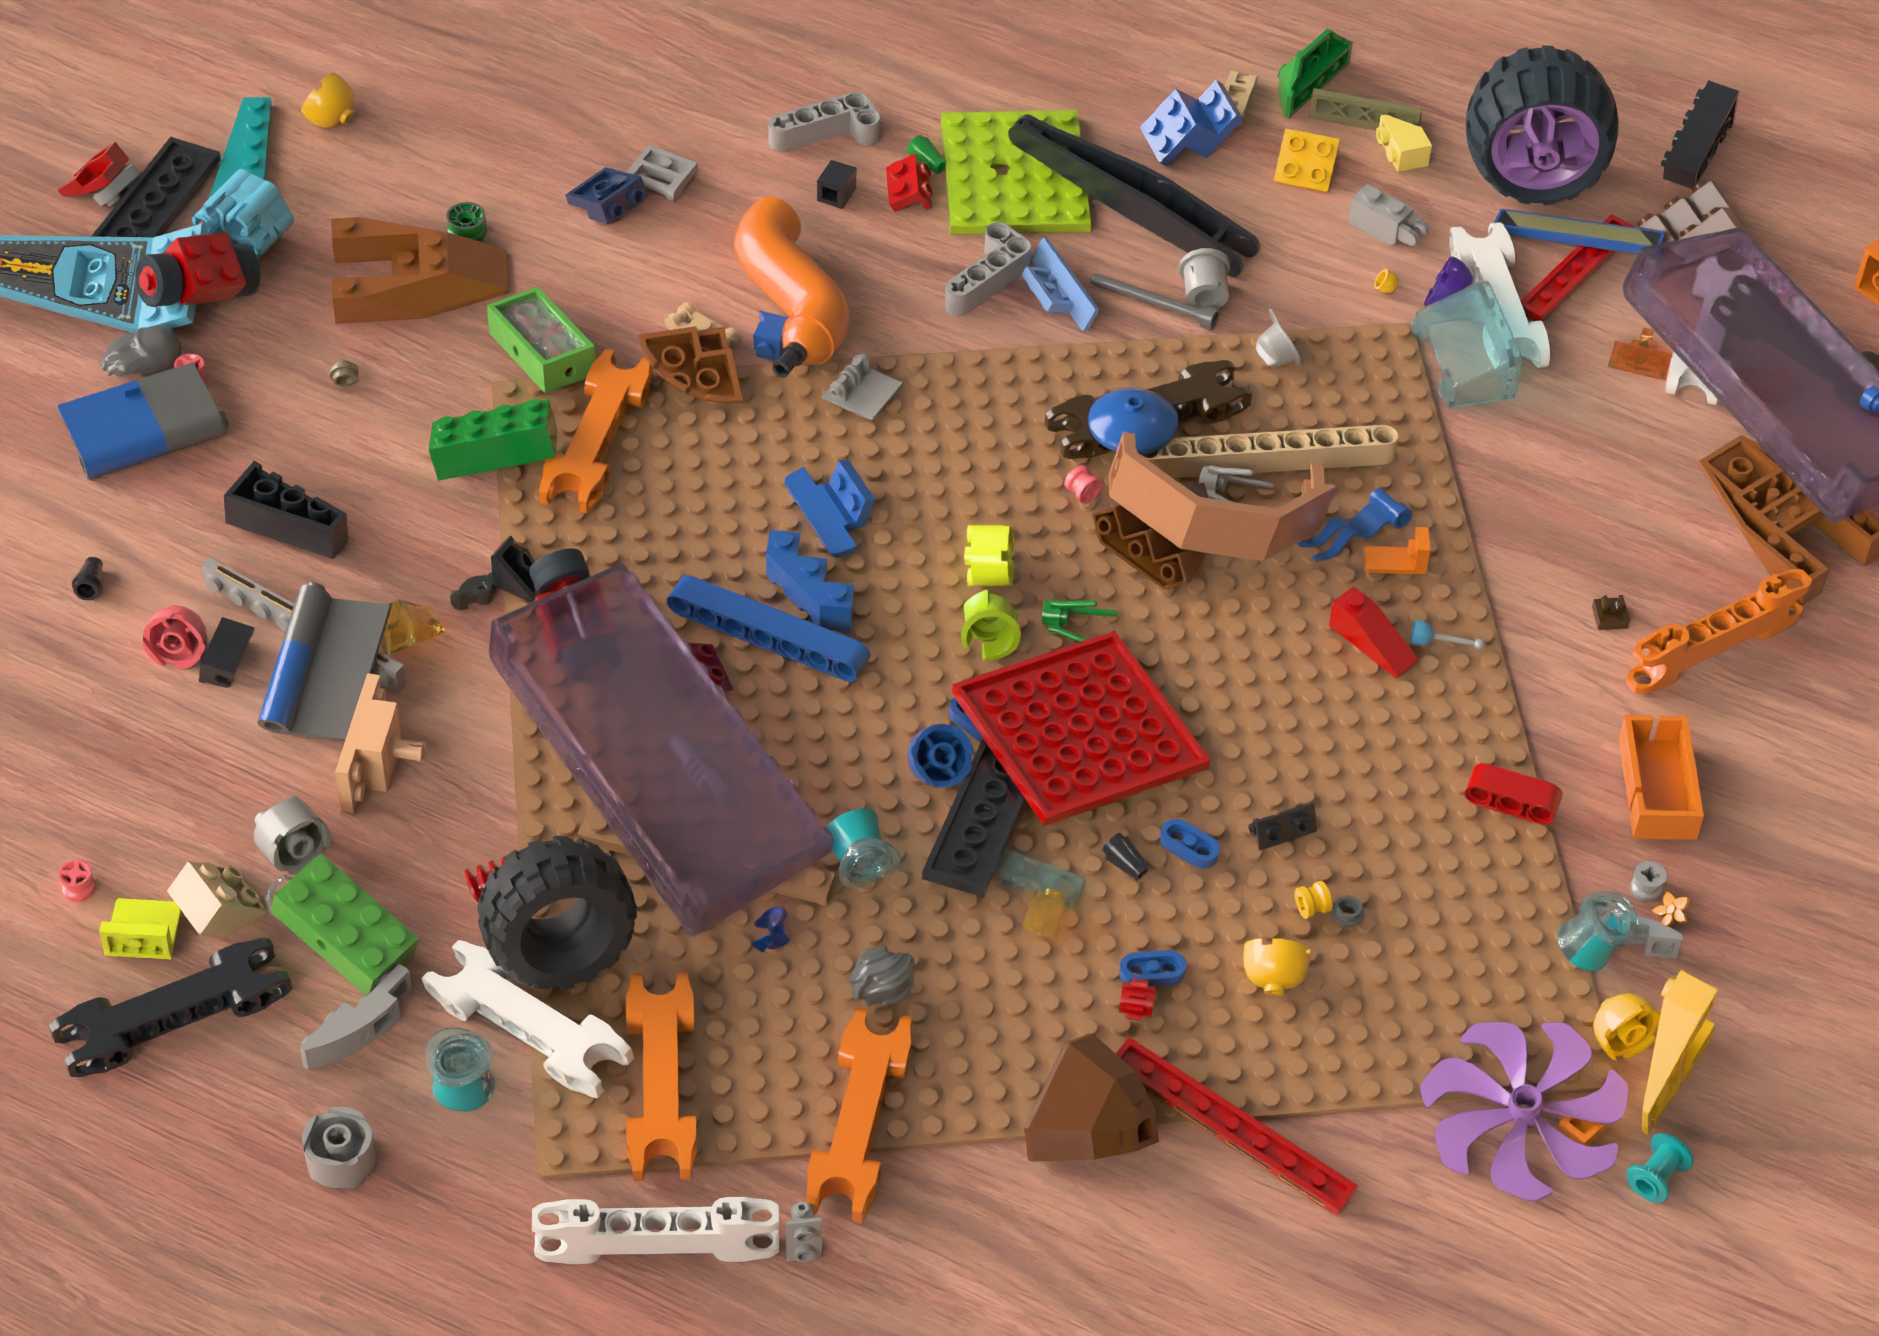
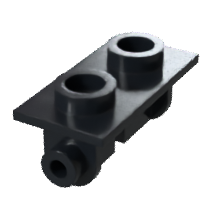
M1300 803L1296 807L1280 812L1277 815L1253 819V823L1248 825V829L1252 836L1257 835L1258 849L1261 851L1317 832L1315 804L1310 803L1303 806Z

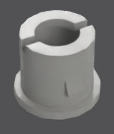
M1201 248L1189 252L1180 260L1179 273L1182 279H1184L1186 302L1188 305H1196L1197 308L1209 305L1219 309L1226 304L1229 297L1227 274L1230 270V261L1226 254L1212 248Z

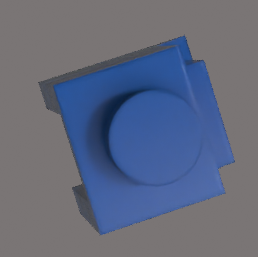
M759 310L760 322L753 335L754 350H756L757 357L776 361L783 354V326L789 317Z

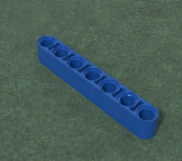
M684 575L666 599L669 609L679 616L844 681L852 682L856 680L871 657L868 647L855 639L690 575Z

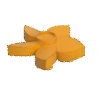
M1667 891L1663 898L1665 905L1658 906L1652 909V911L1658 916H1664L1662 924L1668 927L1673 924L1674 919L1679 923H1687L1686 915L1682 911L1688 908L1690 899L1688 897L1676 899L1675 896Z

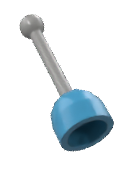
M1415 619L1413 623L1410 644L1426 645L1433 639L1473 646L1478 651H1482L1486 647V642L1483 639L1470 640L1434 633L1432 626L1428 622Z

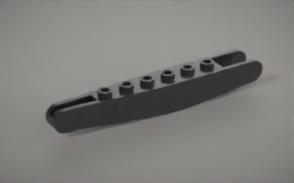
M1029 114L1021 116L1008 131L1009 139L1014 146L1031 155L1114 211L1185 252L1189 253L1201 248H1212L1223 252L1230 261V270L1227 274L1230 277H1236L1242 272L1243 262L1237 254L1224 245L1246 257H1253L1260 250L1259 240L1252 233L1171 179L1142 164L1051 126Z

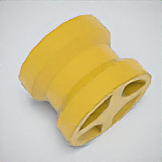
M1323 881L1315 882L1309 888L1301 886L1295 889L1296 905L1304 919L1312 918L1318 912L1326 914L1332 911L1331 895Z

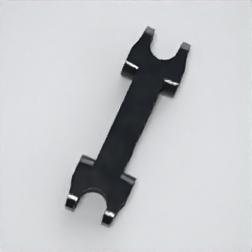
M259 938L232 944L211 955L209 959L211 968L113 1006L105 997L94 998L76 1005L68 1012L54 1019L49 1024V1028L55 1043L63 1044L74 1040H84L87 1042L83 1047L71 1052L64 1059L70 1077H84L105 1073L129 1062L133 1057L131 1047L229 1008L232 1009L235 1016L245 1017L262 1011L272 1003L285 997L292 990L291 980L287 972L276 971L265 975L255 973L258 968L268 964L275 957L274 946L271 940ZM259 950H264L263 952L257 955H253L255 952ZM281 984L279 987H277V988H275V989H273V990H269L270 988L274 987L275 985ZM70 1024H74L73 1026L63 1031H60L63 1027ZM89 1060L87 1063L83 1065L76 1066L80 1062Z

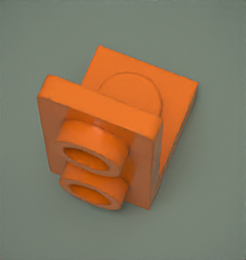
M1416 527L1414 539H1409L1408 547L1365 546L1363 552L1365 572L1426 574L1431 551L1428 527Z

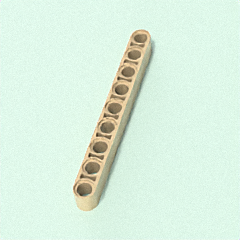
M1388 425L1182 437L1173 438L1166 446L1159 450L1139 455L1172 478L1200 477L1203 467L1210 465L1221 468L1252 470L1253 473L1309 470L1311 461L1323 463L1324 469L1385 465L1391 463L1395 458L1398 432Z

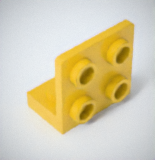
M1285 128L1274 182L1325 193L1328 192L1335 159H1338L1340 139Z

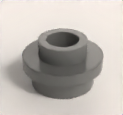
M1349 895L1340 897L1333 904L1331 911L1333 920L1344 927L1359 925L1363 921L1365 913L1360 900Z

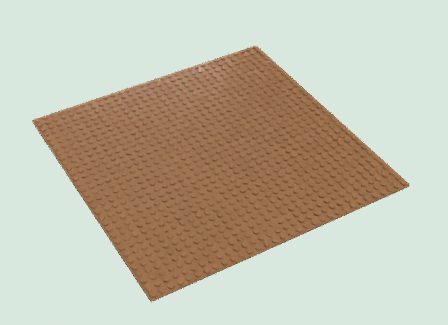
M1410 323L1285 330L1301 358L1300 366L1294 363L1282 367L1268 366L1256 350V342L1264 332L869 357V368L903 383L873 420H869L822 399V395L830 387V384L839 377V374L853 361V358L832 359L821 365L795 366L785 378L778 377L773 372V363L735 366L743 403L733 404L707 402L691 395H686L668 384L657 371H653L650 394L644 407L628 406L602 462L603 464L610 465L609 482L602 498L589 513L578 512L579 495L574 491H564L557 494L549 505L540 503L539 488L543 476V466L547 459L497 469L501 544L507 537L512 536L515 541L528 547L535 562L555 551L569 548L579 549L583 553L585 563L590 572L588 579L596 578L616 629V640L623 656L622 665L602 678L587 682L572 681L564 662L555 665L534 611L535 600L528 602L504 591L519 851L528 847L529 842L541 839L542 842L553 840L554 836H568L569 839H573L576 842L578 831L587 811L592 810L836 872V881L827 904L822 905L600 848L605 853L609 852L618 861L634 894L637 906V919H635L634 932L628 948L625 951H620V959L610 969L605 968L598 973V978L588 983L583 981L574 984V988L560 990L559 987H550L549 990L534 989L528 983L526 987L528 994L578 1025L588 1015H593L604 1021L631 1047L634 1059L629 1065H621L613 1060H602L594 1064L590 1070L601 1080V1086L604 1089V1092L598 1098H594L570 1090L553 1079L543 1066V1063L549 1057L530 1046L538 1177L545 1180L632 1172L627 1156L626 1118L644 1117L643 1033L627 1034L626 994L630 986L632 973H642L644 988L655 995L667 994L673 990L676 985L677 971H687L690 987L694 994L695 1032H678L679 1116H696L697 1155L693 1167L811 1157L813 1149L830 1152L851 1073L850 1068L838 1066V1055L844 1030L851 1021L857 1007L867 1009V1029L876 1035H887L896 1030L902 1015L912 1017L911 1059L905 1079L893 1076L888 1077L869 1152L1025 1139L1024 1126L1064 1043L1089 1033L1094 1034L1114 1053L1119 1050L1128 1037H1131L1257 1120L1425 1106L1421 1096L1420 1085L1440 1061L1448 1058H1459L1475 1065L1511 1094L1513 1089L1510 1080L1498 1057L1486 1046L1461 1043L1464 1033L1476 1023L1507 1022L1521 1029L1525 1036L1527 1048L1525 1084L1534 1087L1537 1086L1548 1069L1554 1052L1553 1042L1541 1028L1543 1023H1566L1587 1041L1592 1051L1591 1060L1588 1065L1542 1096L1597 1092L1604 1085L1609 1070L1612 1069L1618 1073L1615 1060H1612L1606 1054L1595 1038L1593 1023L1600 1005L1591 972L1583 970L1570 962L1583 947L1550 824L1541 825L1477 806L1469 802L1464 794L1474 766L1480 763L1494 765L1533 778H1537L1413 325ZM1228 360L1235 366L1234 379L1223 387L1248 388L1252 393L1251 406L1227 420L1214 424L1204 423L1200 416L1179 421L1174 438L1372 425L1391 426L1398 432L1395 458L1391 463L1324 469V476L1328 477V484L1337 485L1321 528L1300 541L1316 538L1334 517L1353 518L1370 503L1369 497L1371 493L1378 488H1382L1395 501L1403 503L1411 509L1412 518L1401 529H1396L1390 523H1387L1371 538L1352 537L1334 558L1318 562L1312 557L1327 551L1343 528L1337 530L1325 544L1319 547L1301 548L1295 543L1265 561L1206 553L1191 582L1162 589L1099 542L1092 513L1121 506L1109 497L1108 475L1116 451L1112 450L1109 453L1092 458H1064L1060 452L1061 440L1074 432L1067 430L1059 432L1048 431L1045 426V413L1071 398L1092 395L1095 400H1098L1101 396L1121 388L1149 389L1178 381L1179 374L1188 366L1202 362ZM1226 370L1219 371L1216 376L1222 375ZM586 378L548 393H544L532 379L495 381L492 384L493 410L498 406L506 404L511 406L524 404L530 399H549L558 429L556 453L564 455L592 397L584 394ZM1239 398L1231 402L1230 404H1236L1240 402L1242 398ZM1059 415L1054 419V421L1062 419L1067 415ZM1081 443L1073 445L1069 450L1077 448ZM838 460H849L876 500L865 526L848 532L857 545L854 553L841 558H834L829 554L786 489L785 478L798 469L805 467L816 485L829 483ZM1080 465L1088 467L1091 470V475L1097 476L1103 484L1099 494L1087 503L1080 502L1076 498V493L1070 492L1064 485L1067 475ZM1309 469L1253 473L1251 476L1231 475L1273 483L1274 488H1261L1227 482L1225 490L1223 492L1218 491L1217 493L1236 503L1278 508L1302 495L1301 487L1304 479L1310 480L1311 473ZM1200 477L1173 479L1183 486L1189 487L1198 484ZM968 525H1006L1013 527L1014 550H1012V560L1015 561L1012 585L968 586L967 572L971 565H965L964 558L965 547H971V543H968L967 540ZM1416 527H1428L1431 551L1426 574L1365 572L1363 553L1365 546L1408 547L1409 539H1414ZM770 530L801 533V556L827 558V582L854 584V613L851 632H834L863 643L870 650L871 657L856 680L852 682L844 681L679 616L669 609L666 599L684 575H690L813 623L812 617L804 609L801 611L785 596V591L778 584L774 585L766 577V551ZM1353 586L1379 606L1418 658V663L1397 679L1329 627L1332 602ZM988 590L989 594H996L1005 598L1011 604L1013 610H1020L1017 623L1020 626L1021 639L1017 649L1006 657L992 661H983L982 643L996 639H973L972 636L971 643L966 649L963 648L961 641V631L965 623L964 604L972 596ZM1045 600L1096 601V607L1084 608L1116 610L1118 612L1117 616L1070 614L1068 625L1062 624L1061 627L1086 639L1116 631L1211 759L1209 769L1047 826L1042 824L1026 801L984 897L923 880L922 870L963 781L951 787L935 788L918 780L908 765V749L912 739L920 730L933 724L956 726L968 736L973 746V760L980 742L954 723L949 717L950 702L954 698L951 693L952 685L1078 643L1058 633L1048 632L1049 625H1043L1041 621ZM1415 619L1428 622L1432 626L1434 633L1470 640L1483 639L1486 642V647L1484 650L1478 651L1473 646L1433 639L1426 645L1410 644L1413 623ZM663 641L713 644L733 686V691L695 689L693 698L689 702L678 700L675 696L674 686L670 685L664 666L659 661L661 650L657 643ZM683 733L697 750L704 751L729 781L725 785L730 790L732 798L730 802L720 806L710 794L705 797L688 775H686L682 767L683 762L669 746L670 740L675 735ZM1300 803L1303 806L1310 803L1315 804L1317 832L1261 851L1258 849L1257 835L1252 836L1248 829V825L1253 823V819L1277 815L1280 812L1296 807ZM861 808L872 809L878 815L884 845L875 839L857 841L847 850L844 856L850 860V863L843 866L833 851L823 842V831L831 821L846 812ZM1171 819H1181L1213 837L1220 846L1218 862L1210 868L1201 869L1166 850L1160 843L1162 825ZM1118 833H1121L1124 837L1129 836L1146 861V864L1150 867L1149 871L1138 881L1105 859L1106 855L1102 849ZM1323 881L1329 889L1332 906L1342 896L1349 895L1359 899L1365 911L1363 921L1354 927H1344L1333 920L1331 912L1326 914L1318 912L1312 918L1304 919L1296 905L1295 889L1301 886L1309 888L1315 882ZM567 898L553 902L539 910L532 918L549 919L559 916L569 910L578 898ZM1272 938L1292 940L1306 945V950L1310 949L1311 954L1308 974L1303 982L1293 989L1284 990V995L1273 996L1265 994L1264 988L1254 985L1249 980L1244 969L1243 953L1244 944L1247 941L1262 939V945L1272 944ZM886 946L889 952H908L912 955L916 965L914 985L905 999L887 1006H883L881 1002L867 1007L865 999L857 1001L853 998L851 993L852 984L849 983L848 979L851 978L852 971L856 967V961L859 959L863 949ZM1166 950L1180 953L1186 960L1185 977L1180 983L1175 985L1154 986L1156 987V994L1151 1018L1143 1016L1142 1021L1126 1019L1127 1014L1119 1013L1123 985L1119 971L1121 960L1126 955ZM1147 1092L1155 1108L1157 1128L1197 1125ZM1453 1092L1445 1094L1433 1105L1489 1100L1473 1094ZM656 1156L647 1163L645 1171L677 1169L679 1164L670 1156Z

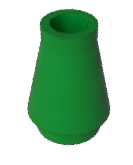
M918 135L909 143L906 150L909 156L915 153L919 160L926 162L930 170L936 174L941 173L945 169L947 161L941 156L928 137Z

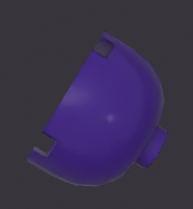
M1454 256L1449 257L1436 277L1433 288H1430L1423 305L1442 314L1458 312L1463 305L1469 307L1477 294L1473 290L1475 283L1473 271L1463 261Z

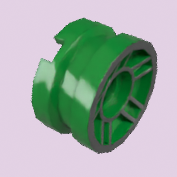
M462 202L453 205L447 211L448 233L475 241L479 240L480 242L486 237L485 210L480 205L472 202Z

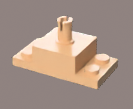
M367 673L335 770L341 812L354 814L357 802H362L365 789L387 792L397 758L416 760L418 762H423L424 760L423 757L426 751V743L424 741L418 742L401 738L397 703L385 701L386 690L381 688L380 675Z

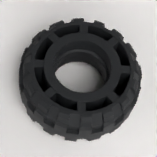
M554 836L553 840L544 842L538 839L529 842L528 847L518 852L514 850L505 856L503 864L500 867H494L487 877L486 887L482 889L477 907L481 934L496 966H501L505 975L522 985L528 983L534 989L549 990L550 987H559L560 990L574 988V984L583 981L588 983L598 978V973L605 968L610 969L620 959V951H625L630 944L634 932L635 919H637V906L632 888L618 861L609 852L605 853L598 845L581 838L575 842L573 839H569L568 836ZM567 898H578L569 910L559 916L549 919L532 918L539 910L553 902Z

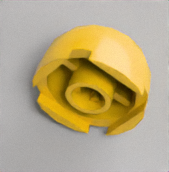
M333 72L320 81L324 86L318 91L315 89L311 91L301 109L303 117L317 127L325 129L336 127L340 123L346 124L354 114V111L351 110L354 105L353 90L342 77Z
M1272 938V944L1262 945V939H1254L1244 944V969L1249 980L1254 985L1264 988L1265 994L1273 996L1284 995V990L1295 988L1305 979L1309 970L1311 950H1306V945L1292 940Z
M1631 993L1616 995L1606 999L1596 1014L1593 1023L1595 1038L1612 1060H1617L1615 1056H1623L1625 1060L1631 1059L1643 1053L1654 1043L1656 1037L1653 1033L1657 1026H1659L1661 1014L1642 996Z

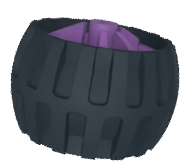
M1542 45V48L1528 49L1526 47L1518 49L1516 53L1498 59L1490 71H1485L1476 84L1466 114L1467 144L1478 171L1500 194L1505 197L1515 198L1519 203L1530 204L1531 202L1552 205L1556 201L1571 200L1579 196V193L1587 187L1591 188L1601 177L1602 171H1606L1612 160L1619 133L1616 102L1602 74L1594 65L1587 60L1584 61L1577 53L1568 49L1565 51L1555 49L1554 46ZM1570 117L1574 119V121L1558 122ZM1525 129L1515 134L1510 132V130Z

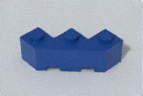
M770 530L766 551V577L774 585L778 584L785 591V596L801 611L804 609L812 617L814 624L833 631L851 632L854 613V584L827 582V558L801 556V533Z

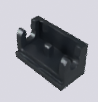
M222 617L202 659L198 682H207L225 688L229 687L231 681L220 678L218 675L234 679L236 670L254 634L255 627Z

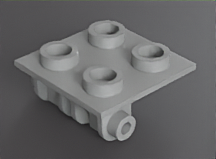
M861 353L855 355L853 361L830 384V387L822 395V399L869 420H873L903 383L869 368V356Z

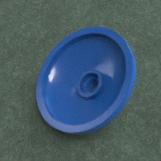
M1121 388L1111 391L1096 400L1090 409L1088 424L1093 437L1100 444L1113 451H1117L1123 432L1134 433L1138 454H1146L1163 448L1174 438L1178 427V416L1172 404L1153 391L1142 388Z

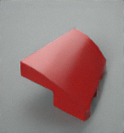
M113 142L96 153L74 174V179L62 185L57 191L62 196H78L99 190L113 181L128 162L129 157L116 142Z

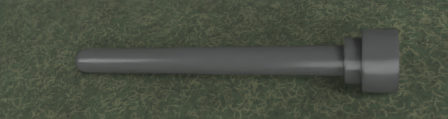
M1092 274L1090 277V282L1093 285L1196 319V323H1199L1202 328L1212 331L1218 322L1220 314L1218 308L1209 305L1197 308L1099 274Z

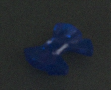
M784 907L770 908L754 922L756 928L769 929V935L752 942L756 950L764 952L766 948L777 949L790 942V938L785 933L784 921L788 913Z

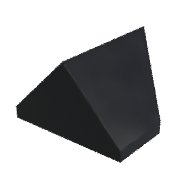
M512 536L507 537L491 556L493 586L528 602H532L536 599V595H539L529 571L535 560L528 547L515 541Z

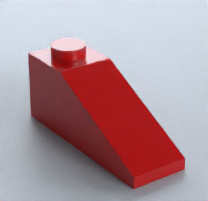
M1353 586L1332 602L1329 627L1396 679L1418 663L1417 656L1379 606Z

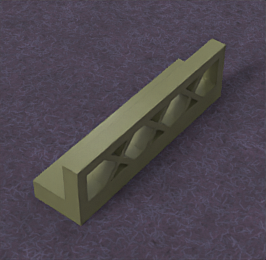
M1314 88L1309 118L1376 131L1380 124L1381 115H1389L1420 126L1422 108Z

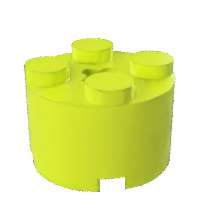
M968 525L967 540L968 543H971V547H965L964 553L965 565H971L967 572L968 586L1012 585L1015 561L1012 560V550H1014L1013 527L1006 525Z

